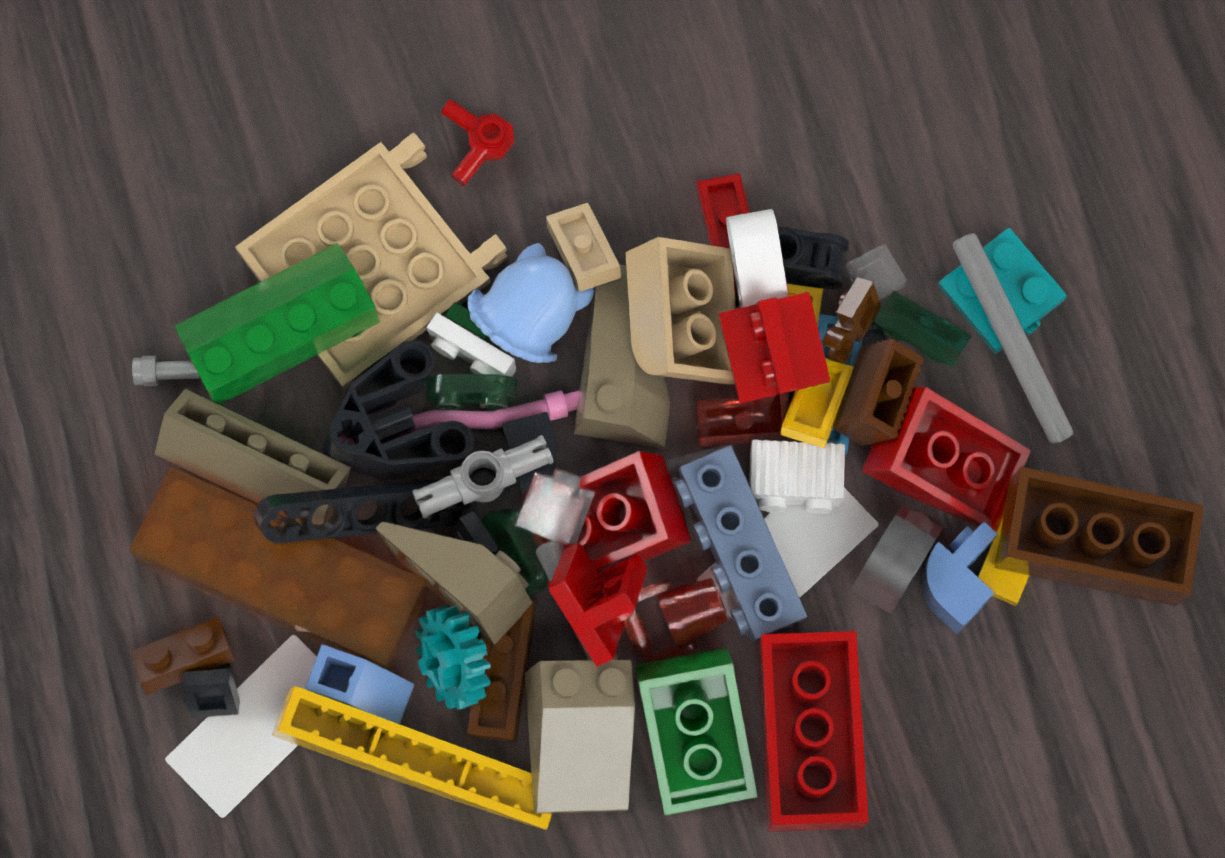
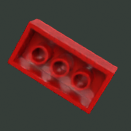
M857 631L762 634L758 643L768 832L863 829L869 820Z

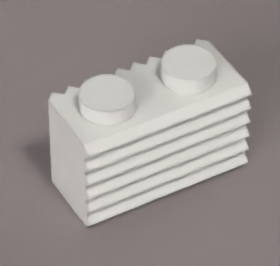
M752 440L749 461V487L758 503L759 509L766 512H782L786 510V505L805 506V512L829 514L832 513L833 507H841L844 499L845 445L841 443H828L824 449L805 442Z

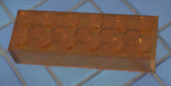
M170 467L129 549L137 562L314 642L366 659L391 672L429 592L425 579L333 538L273 543L264 537L254 523V512L258 506L257 504ZM278 514L277 519L269 522L273 527L278 526V520L283 518V516Z

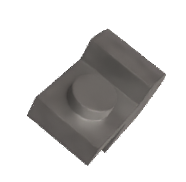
M903 504L863 567L851 591L891 614L943 528L932 522L923 513L914 511Z

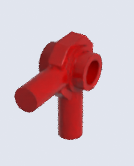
M452 99L445 104L441 111L442 115L468 132L471 150L451 174V177L462 186L469 182L485 160L503 159L515 144L512 124L497 114L482 115L478 118Z

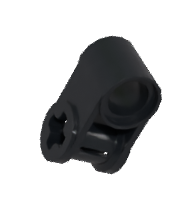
M788 226L777 227L780 245L788 248L792 254V258L783 260L786 280L805 283L821 289H839L842 287L843 277L840 275L843 253L849 249V241L846 238L831 233H815ZM827 256V263H826V267H825V266H824L825 257Z

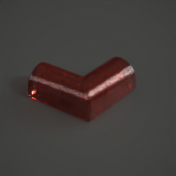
M784 393L739 404L738 397L695 400L698 445L752 443V440H791V438L781 435L782 424L789 409V394Z

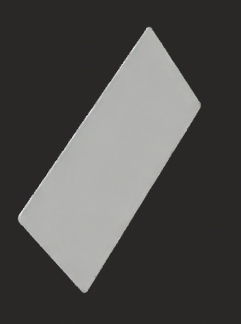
M845 488L841 507H833L832 513L811 514L805 512V506L786 505L785 511L770 512L764 518L799 598L879 525ZM715 562L697 578V582L731 617L730 610L736 607L729 591L721 593L714 580L711 567L717 565Z
M292 635L237 688L240 698L238 715L207 717L165 759L221 818H224L298 746L272 736L288 690L293 686L305 689L317 658L295 635Z

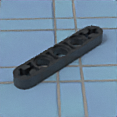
M441 479L275 494L260 501L255 508L254 523L267 540L273 543H289L377 534L378 532L375 528L381 522L412 529L455 526L462 516L472 511L475 513L477 501L466 505L461 501L452 505V509L447 507L429 515L425 519L419 508L411 515H401V505L406 499L413 496V490L421 489ZM369 500L377 501V509L372 517L366 520L357 519V510L361 504ZM326 504L333 506V514L327 522L320 525L312 523V516L317 508ZM283 511L287 517L280 518L278 526L273 527L269 521L277 519L278 512ZM294 518H299L301 524H299Z

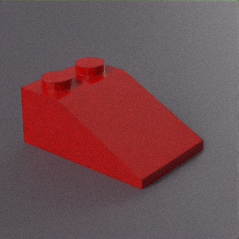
M916 387L911 389L913 396L908 397L910 404L906 405L908 412L903 414L905 420L900 422L902 429L897 430L899 437L873 443L861 471L899 493L979 527L985 522L997 533L1004 515L1009 480L1020 467L1025 466L1031 450L929 388Z
M638 451L522 503L536 549L553 539L560 540L564 549L580 542L598 572L638 553L642 560L645 561L692 542L664 456ZM545 573L546 580H547V583H548V586H549V585H550V581H549V579H548V577H547V575H546V573Z

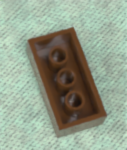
M1020 467L1009 480L995 568L1177 606L1190 597L1192 593L1204 505Z

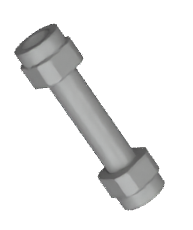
M156 355L133 358L132 376L134 385H144V387L158 386L159 380L201 379L192 361L159 362Z

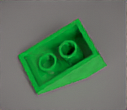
M728 647L635 665L664 815L758 797L736 678Z

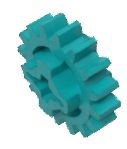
M446 605L427 611L426 616L419 618L422 628L415 630V635L421 642L420 646L415 647V652L422 656L418 660L422 675L428 676L427 687H435L436 700L438 702L445 700L448 709L456 707L459 710L479 703L478 700L486 697L483 687L489 686L491 682L485 674V670L491 668V666L483 658V656L487 655V647L482 639H477L479 628L477 626L470 627L469 614L467 612L460 614L458 606L455 605L451 607Z

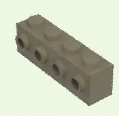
M187 389L180 394L164 413L155 455L257 504L266 497L275 494L345 488L351 467ZM326 504L317 508L313 513L312 523L320 525L327 522L333 514V506ZM283 511L278 512V514L287 517ZM294 518L299 524H301L299 518Z

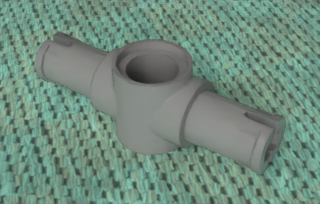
M540 435L532 441L505 452L502 448L492 453L483 450L473 452L466 457L462 466L450 471L451 475L421 489L413 490V496L420 507L423 518L425 519L429 515L461 501L464 505L473 501L483 503L493 501L499 497L505 487L516 483V477L546 464L554 463L549 448H546L547 444L544 437ZM479 468H489L496 474L493 482L485 486L476 485L471 481L470 476Z

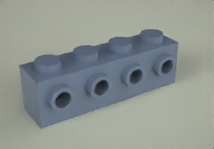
M727 446L679 467L676 473L679 480L673 482L676 494L684 508L691 506L698 523L692 525L693 532L702 550L710 548L717 564L711 567L712 575L721 593L729 591L736 607L730 610V615L739 635L748 634L751 643L760 640L762 634H773L803 621L807 614L732 446Z

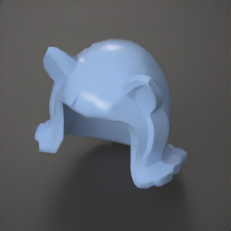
M536 243L524 249L516 262L507 266L498 274L487 294H483L479 289L475 288L468 296V309L470 318L476 326L504 351L530 362L549 363L557 360V354L551 352V345L567 332L576 311L581 310L591 302L595 290L590 288L578 292L568 268L559 260L546 256L544 247Z

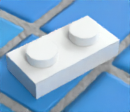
M437 312L428 324L429 338L433 341L431 346L437 352L451 360H454L456 356L461 357L472 364L470 370L489 383H493L497 379L506 385L516 371L514 358Z

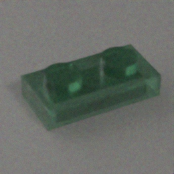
M893 291L873 321L882 326L891 337L908 341L923 350V353L929 359L938 363H945L952 368L972 338L970 334L896 291Z

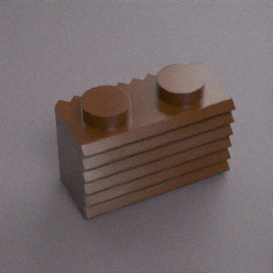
M889 338L887 341H877V344L872 343L871 345H866V347L861 346L833 425L834 430L862 446L899 437L897 430L902 429L900 422L905 420L903 414L908 412L906 405L910 404L908 397L913 396L911 389L916 388L914 381L919 380L917 373L922 371L920 365L924 364L923 357Z

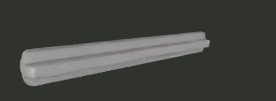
M970 233L953 242V249L1048 441L1056 444L1068 439L1073 435L1072 427L977 235Z

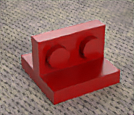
M809 292L780 299L774 297L758 301L755 305L718 313L739 404L831 382Z
M578 542L563 550L548 590L598 667L613 660L625 621L635 611L648 568L638 553L598 572L582 545Z

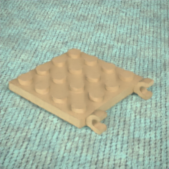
M414 132L391 151H388L382 142L378 143L235 246L237 253L258 280L262 282L336 243L340 245L372 299L380 323L317 355L344 391L399 345L406 341H412L424 333L436 312L445 317L454 302L462 305L468 300V296L475 288L481 291L489 285L490 278L484 271L491 270L508 259L505 253L507 248L496 234L470 254L406 174L405 168L414 167L427 158V154L423 151L425 145Z

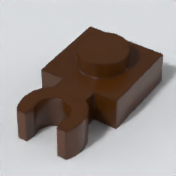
M857 276L850 290L845 291L839 298L836 308L838 321L835 326H832L827 331L822 341L824 346L831 348L827 354L829 359L844 364L851 355L854 341L861 343L882 308L874 282Z

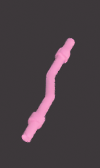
M559 390L544 394L541 400L496 411L430 410L413 415L412 419L416 425L415 429L392 438L401 437L422 428L425 430L452 420L465 424L469 429L489 430L503 428L502 423L547 412L549 420L552 421L568 417V412L577 410L580 391L563 394V391ZM340 436V441L344 443L346 436ZM349 438L348 445H354V440Z

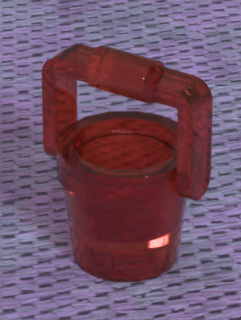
M712 577L671 588L669 579L641 589L637 602L654 595L658 596L664 617L677 644L673 648L654 655L649 644L651 639L641 616L637 615L636 611H634L624 621V625L635 649L640 648L646 663L683 656L696 650L695 638L729 621L723 600Z

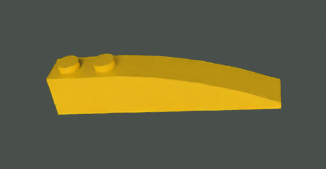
M293 686L287 692L272 736L427 792L547 830L552 814H534L532 774L530 772L297 686Z

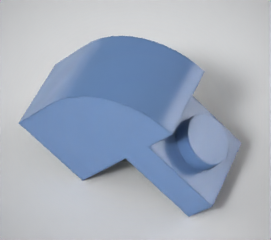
M985 522L974 532L967 526L949 545L954 551L953 554L938 542L927 558L922 570L921 588L927 605L956 634L964 628L995 593L968 569L997 536V533Z

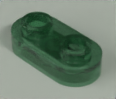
M500 374L433 375L427 378L426 398L434 401L435 407L442 410L462 409V403H480L481 408L501 410L508 407V402L517 400L518 380L514 377Z
M510 508L487 513L481 522L498 546L495 555L502 551L519 566L521 570L518 573L529 584L525 589L528 596L543 591L549 579L536 555L538 545L519 513Z

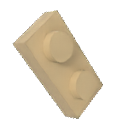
M589 203L546 216L548 231L572 276L578 292L621 278L620 265Z

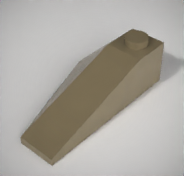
M619 264L621 278L593 287L595 292L591 301L574 434L664 449L670 410L666 380L664 376L650 375L644 372L636 362L631 344L626 265Z

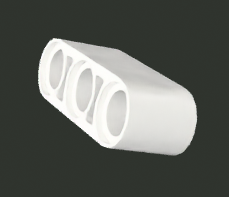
M773 209L726 217L740 308L755 305L758 301L777 297V299L788 297L778 228Z

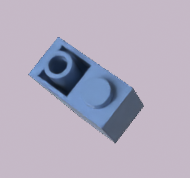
M322 644L305 689L400 724L413 691L414 683L366 659Z

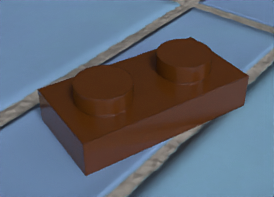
M219 617L130 651L145 695L183 681L184 672L212 670L235 661Z

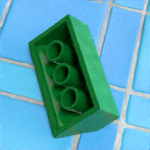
M336 243L174 327L214 403L220 405L380 323L376 307L354 266L340 245Z

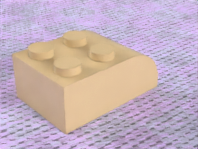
M657 237L627 251L626 268L631 344L634 357L640 368L650 375L727 385L734 384L718 313L736 309L730 248Z

